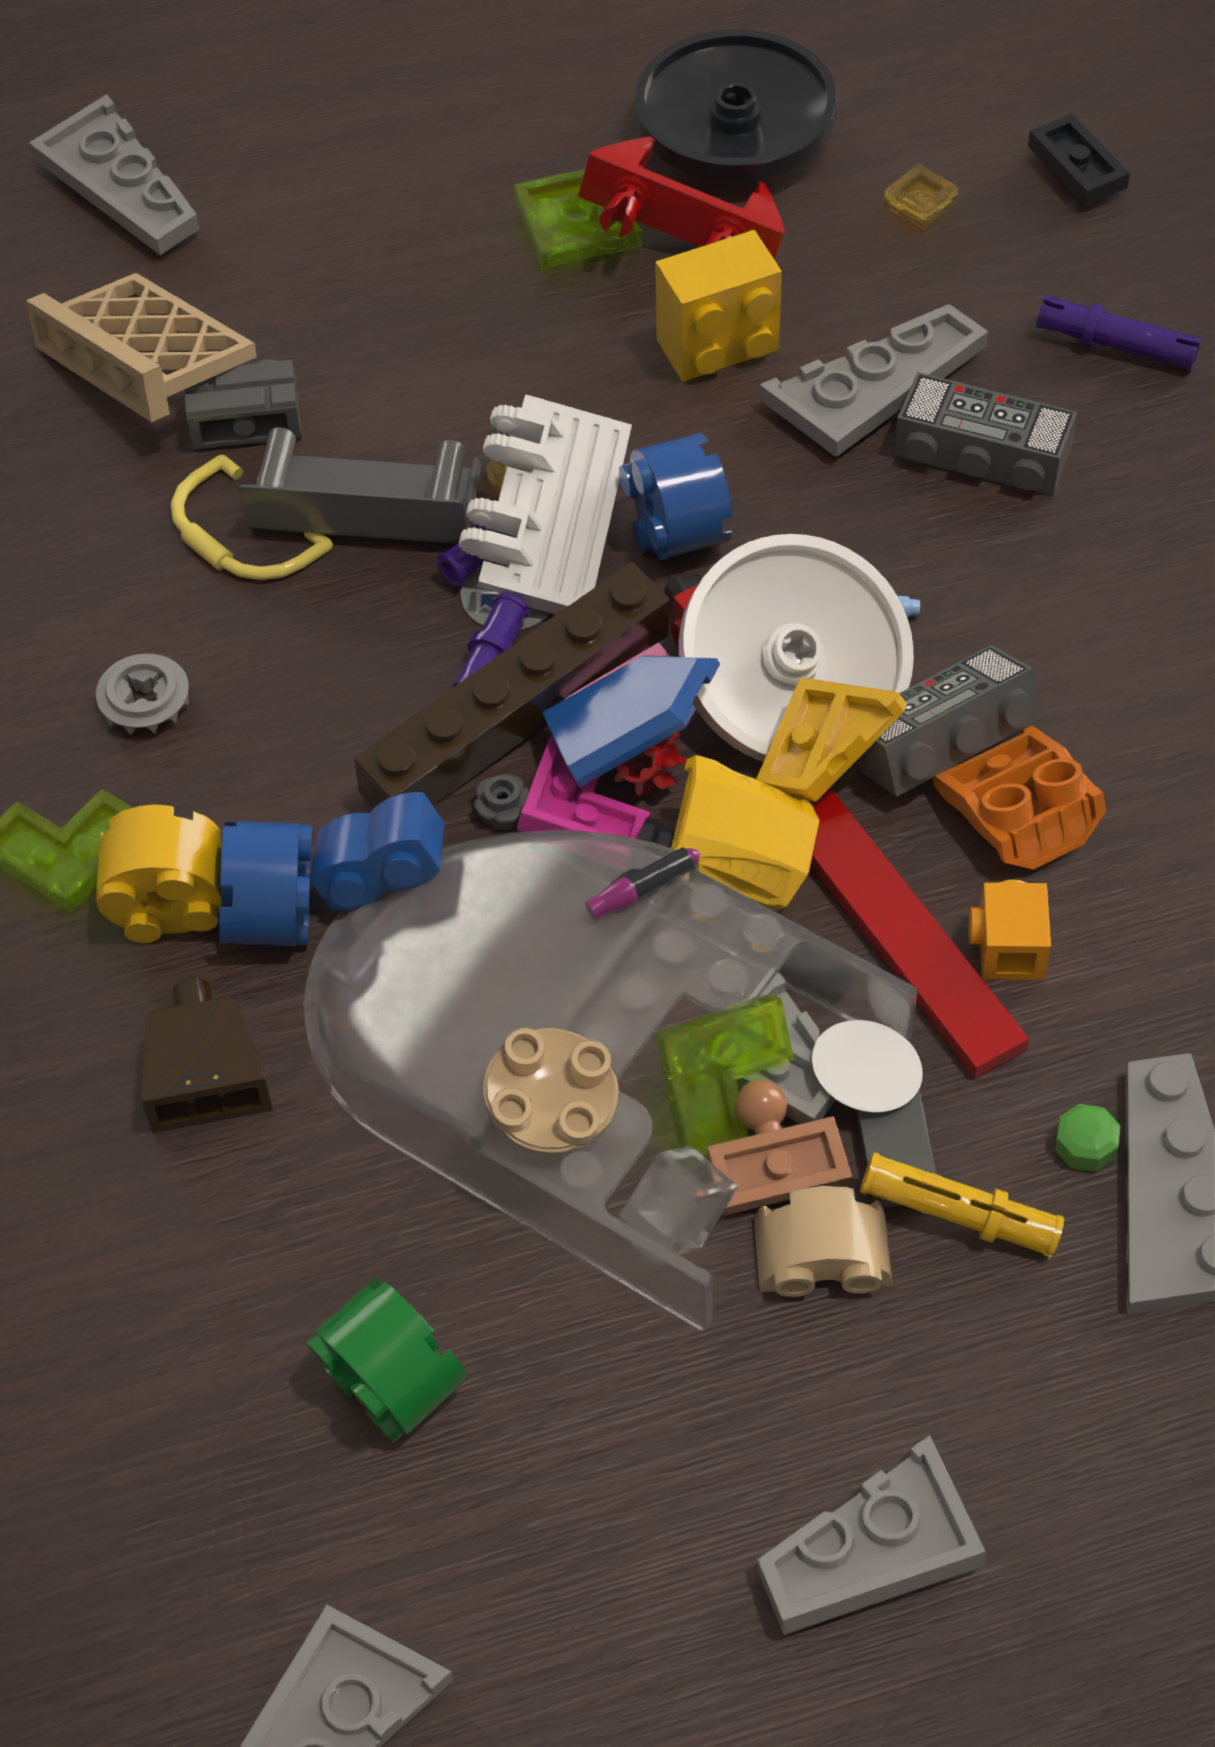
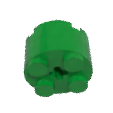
M377 1276L371 1279L314 1331V1336L306 1342L311 1352L324 1365L322 1369L349 1399L353 1395L367 1410L365 1414L370 1421L393 1444L402 1435L407 1436L468 1379L465 1369L450 1349L442 1355L437 1352L440 1346L432 1336L435 1331L393 1287L385 1281L381 1283Z

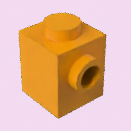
M1020 880L984 883L981 907H970L969 944L980 945L982 980L1045 981L1051 950L1047 883H1026Z

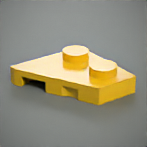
M800 677L756 780L770 785L793 798H806L809 801L816 802L904 713L907 706L906 701L895 691Z

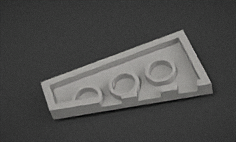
M107 94L29 142L32 158L159 255H162L199 230L196 212L169 176H164L161 173L154 156L148 148L141 146L135 137L134 129L125 118H120L116 112L115 104Z
M948 304L891 328L890 337L869 343L863 340L847 347L845 356L823 365L818 359L799 367V375L789 380L780 382L775 377L759 384V400L837 457L902 409L917 372L945 378L987 347L988 331Z

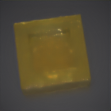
M917 164L885 189L884 205L924 229L957 203L958 187L921 164Z

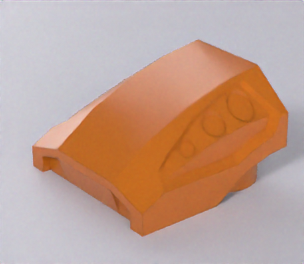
M1032 725L1023 729V734L933 777V782L943 799L960 811L974 829L997 849L1000 859L1004 863L1034 870L1084 845L1106 814L1103 791L1087 778L1082 772L1081 765L1073 760L1067 749Z

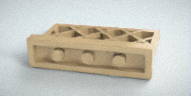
M137 273L62 304L45 293L26 300L37 349L150 422L170 414L167 397L257 357L254 342ZM133 294H137L138 296H140V298H126V297H129V296H131V295H133ZM147 314H170V315H147ZM111 315H133V316H111ZM162 332V334H139V333ZM176 332H200V333H176ZM193 350L192 352H169V351ZM206 350H223L220 352H206ZM138 351H155V352H154V353H140V352H138ZM162 370H177L168 375L162 372Z

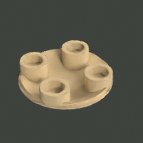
M520 1028L513 1031L507 1037L505 1045L498 1050L490 1061L484 1077L483 1096L490 1119L507 1139L530 1151L558 1154L582 1148L595 1140L607 1128L617 1106L618 1083L615 1071L611 1065V1055L602 1043L588 1040L579 1034L561 1029L533 1030L531 1028Z

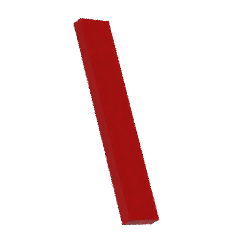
M831 787L816 802L810 801L819 819L810 866L974 1079L1027 1051L1029 1044L1028 1036Z

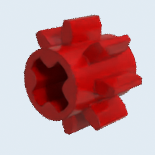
M677 732L643 752L644 755L652 757V766L650 760L642 758V753L617 766L618 773L614 781L617 783L627 780L635 783V792L638 796L651 793L654 783L662 790L673 787L675 781L670 772L676 766L685 764L687 761L683 756H679L675 743L680 734Z

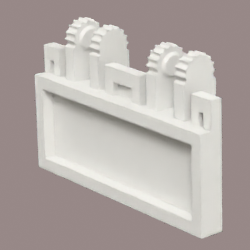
M525 394L522 408H514L512 405L507 406L506 404L503 406L499 405V407L495 406L491 414L490 424L497 431L503 432L504 435L499 433H492L491 436L488 435L483 446V453L486 454V457L508 465L499 500L490 501L482 497L481 499H471L466 512L469 521L474 522V524L513 535L515 538L489 530L483 531L481 528L468 527L467 530L464 529L461 532L459 547L466 554L476 555L481 559L508 566L505 567L483 561L477 587L498 593L515 595L521 598L528 605L527 607L556 615L595 588L620 479L619 467L624 462L632 425Z

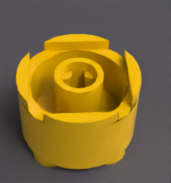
M145 805L117 813L109 820L108 830L105 833L101 831L99 838L96 904L98 909L108 920L124 928L126 938L140 943L154 942L161 937V934L183 933L192 930L208 931L213 929L218 924L221 907L222 886H220L223 838L221 830L211 819L194 811L193 821L174 816V806Z

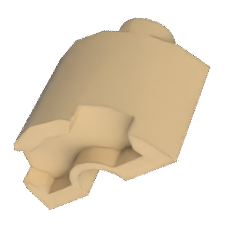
M819 1186L789 1192L790 1204L771 1211L765 1205L759 1208L754 1219L759 1292L775 1291L782 1296H802L812 1292L815 1289V1282L822 1280L842 1282L843 1289L851 1293H869L879 1289L881 1286H893L886 1217L882 1202L879 1200L868 1205L855 1201L854 1189Z

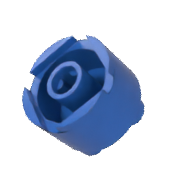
M696 433L635 449L630 455L629 464L619 467L622 490L628 499L633 498L639 519L633 522V532L641 553L653 551L657 558L666 560L730 541L732 531L722 532V519L732 517L729 489L717 454L705 456L699 445L709 442L704 434Z
M225 822L223 827L220 886H222V907H220L219 916L220 944L284 947L308 946L312 825L280 822Z

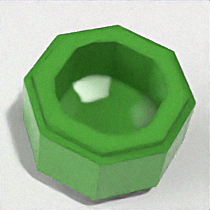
M1078 1104L1059 1118L1055 1152L1071 1169L1097 1172L1116 1158L1120 1124L1104 1107Z

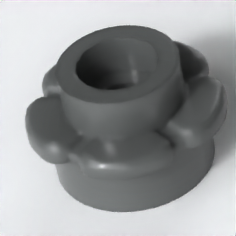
M512 774L488 777L480 782L475 790V796L477 797L474 801L475 811L488 826L494 829L508 830L515 828L518 825L530 789L524 787V782L521 778ZM500 796L508 797L506 799H497Z

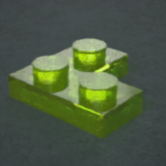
M101 789L61 829L16 801L0 817V868L72 912L97 886L101 831L105 833L108 830L109 820L113 816L133 807Z
M770 993L654 1033L680 1153L689 1160L705 1156L707 1146L748 1137L747 1127L741 1123L736 1112V1102L739 1096L736 1080L794 1060L783 1003L779 997Z

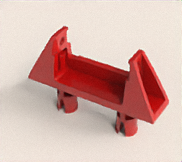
M650 136L605 146L591 151L577 197L604 207L599 222L605 232L617 221H620L622 224L618 238L624 237L631 231L634 221H638L702 247L755 230L775 260L785 229L778 209L765 183L759 182L755 193H752L745 207L740 208L644 169L648 164L655 141Z

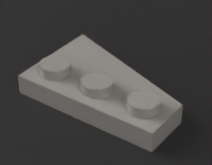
M929 1435L912 1447L911 1456L887 1474L880 1470L862 1483L861 1492L833 1513L822 1512L758 1559V1572L781 1630L785 1635L984 1567L986 1551Z

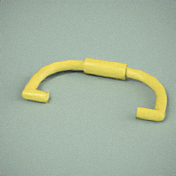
M222 454L202 465L177 486L170 503L172 520L181 532V540L217 570L223 571L225 569L238 577L260 581L284 578L304 569L329 552L333 547L331 539L324 534L304 533V536L314 545L298 556L277 565L261 567L243 564L235 560L233 553L199 525L190 523L186 518L184 508L190 492L220 470H223L234 480H237L243 474L242 468Z

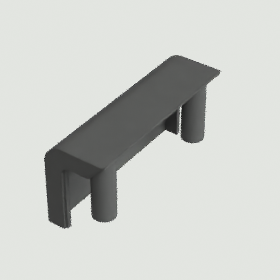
M274 428L268 435L256 485L254 483H247L239 486L245 521L249 529L458 544L461 532L464 529L467 530L468 527L472 528L474 522L469 521L466 512L471 499L475 500V498L479 499L484 471L483 460H480L478 457H474L472 468H463L466 449L460 442L454 440H445L439 444L434 466L293 455L296 442L295 435L288 429Z

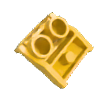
M697 755L688 758L684 770L689 772L670 853L682 847L685 849L693 848L699 851L700 859L694 865V870L681 877L709 893L727 896L736 902H747L770 913L786 908L809 873L819 826V819L810 801L806 798H793L759 780L734 772L715 760Z

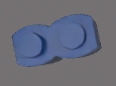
M422 792L404 793L388 798L378 804L371 813H353L338 817L325 824L317 833L311 883L333 911L353 910L366 906L377 900L385 891H401L420 886L431 880L440 871L444 821L425 793Z

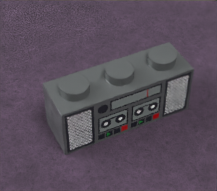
M917 372L898 416L894 456L1019 487L1023 490L1054 496L1071 452L1077 412Z
M990 645L902 691L899 694L907 703L904 713L855 761L857 771L897 797L1037 722L1043 717L1033 668Z

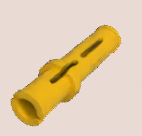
M873 1152L870 1157L860 1188V1193H868L912 1208L921 1213L979 1231L978 1238L992 1243L995 1238H999L1043 1253L1044 1256L1049 1258L1053 1256L1064 1226L1063 1216H1055L1008 1200L1009 1193L995 1188L992 1193H988L944 1178L938 1174L929 1173L880 1156L876 1152Z

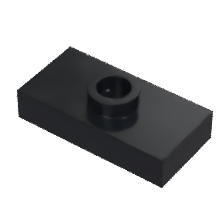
M1072 113L1030 130L1028 147L1084 206L1128 189L1130 172Z

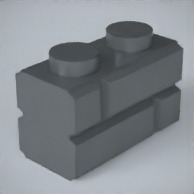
M265 359L254 364L238 365L185 389L186 417L194 450L267 442L269 432L274 428L288 429L295 435L296 439H302L299 398L293 360L275 361Z

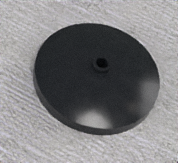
M744 29L718 30L697 34L678 41L657 54L648 63L638 79L635 90V119L637 128L642 138L650 136L655 139L652 151L668 164L684 172L709 179L744 181L762 179L789 171L809 160L824 146L836 122L837 90L834 79L826 65L804 46L788 38L763 31Z

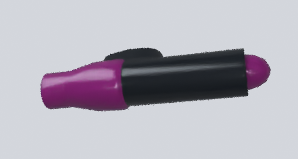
M682 847L641 870L633 868L622 873L597 896L585 902L588 913L593 920H597L608 913L616 912L635 904L638 899L694 870V865L700 859L699 851L693 848L685 849Z

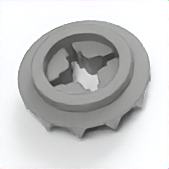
M137 654L119 660L103 673L96 687V701L99 711L103 713L110 727L121 725L130 735L138 728L144 727L155 733L158 724L164 721L176 723L178 711L183 707L189 706L188 691L190 686L186 673L172 659L157 654ZM131 688L143 694H148L153 690L155 701L151 700L149 702L141 698L135 702Z

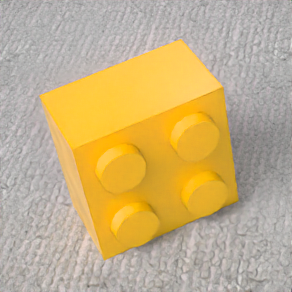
M755 230L655 262L657 341L682 382L779 350L782 271Z

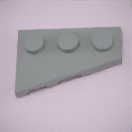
M326 1605L240 1747H381L453 1682L452 1672L335 1608Z

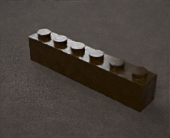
M631 561L355 756L354 762L359 793L373 808L388 798L411 792L425 793L434 806L545 726L547 721L542 712L667 638L670 599Z

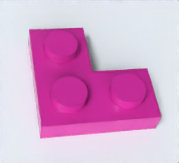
M550 736L516 829L632 868L640 831L650 812L595 794L594 791L599 777L579 787L564 760L555 738Z

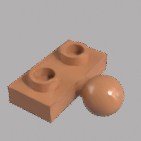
M759 1079L745 1084L738 1092L735 1100V1111L738 1119L744 1126L754 1130L756 1135L707 1146L706 1156L723 1216L790 1200L789 1192L819 1186L844 1187L850 1185L852 1180V1174L834 1116L781 1129L780 1123L787 1111L786 1097L778 1085L768 1080Z

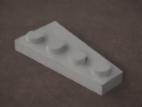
M1186 1053L1130 1061L1125 1072V1147L1127 1148V1175L1125 1181L1128 1231L1126 1235V1263H1128L1126 1315L1215 1302V1129L1192 1054Z

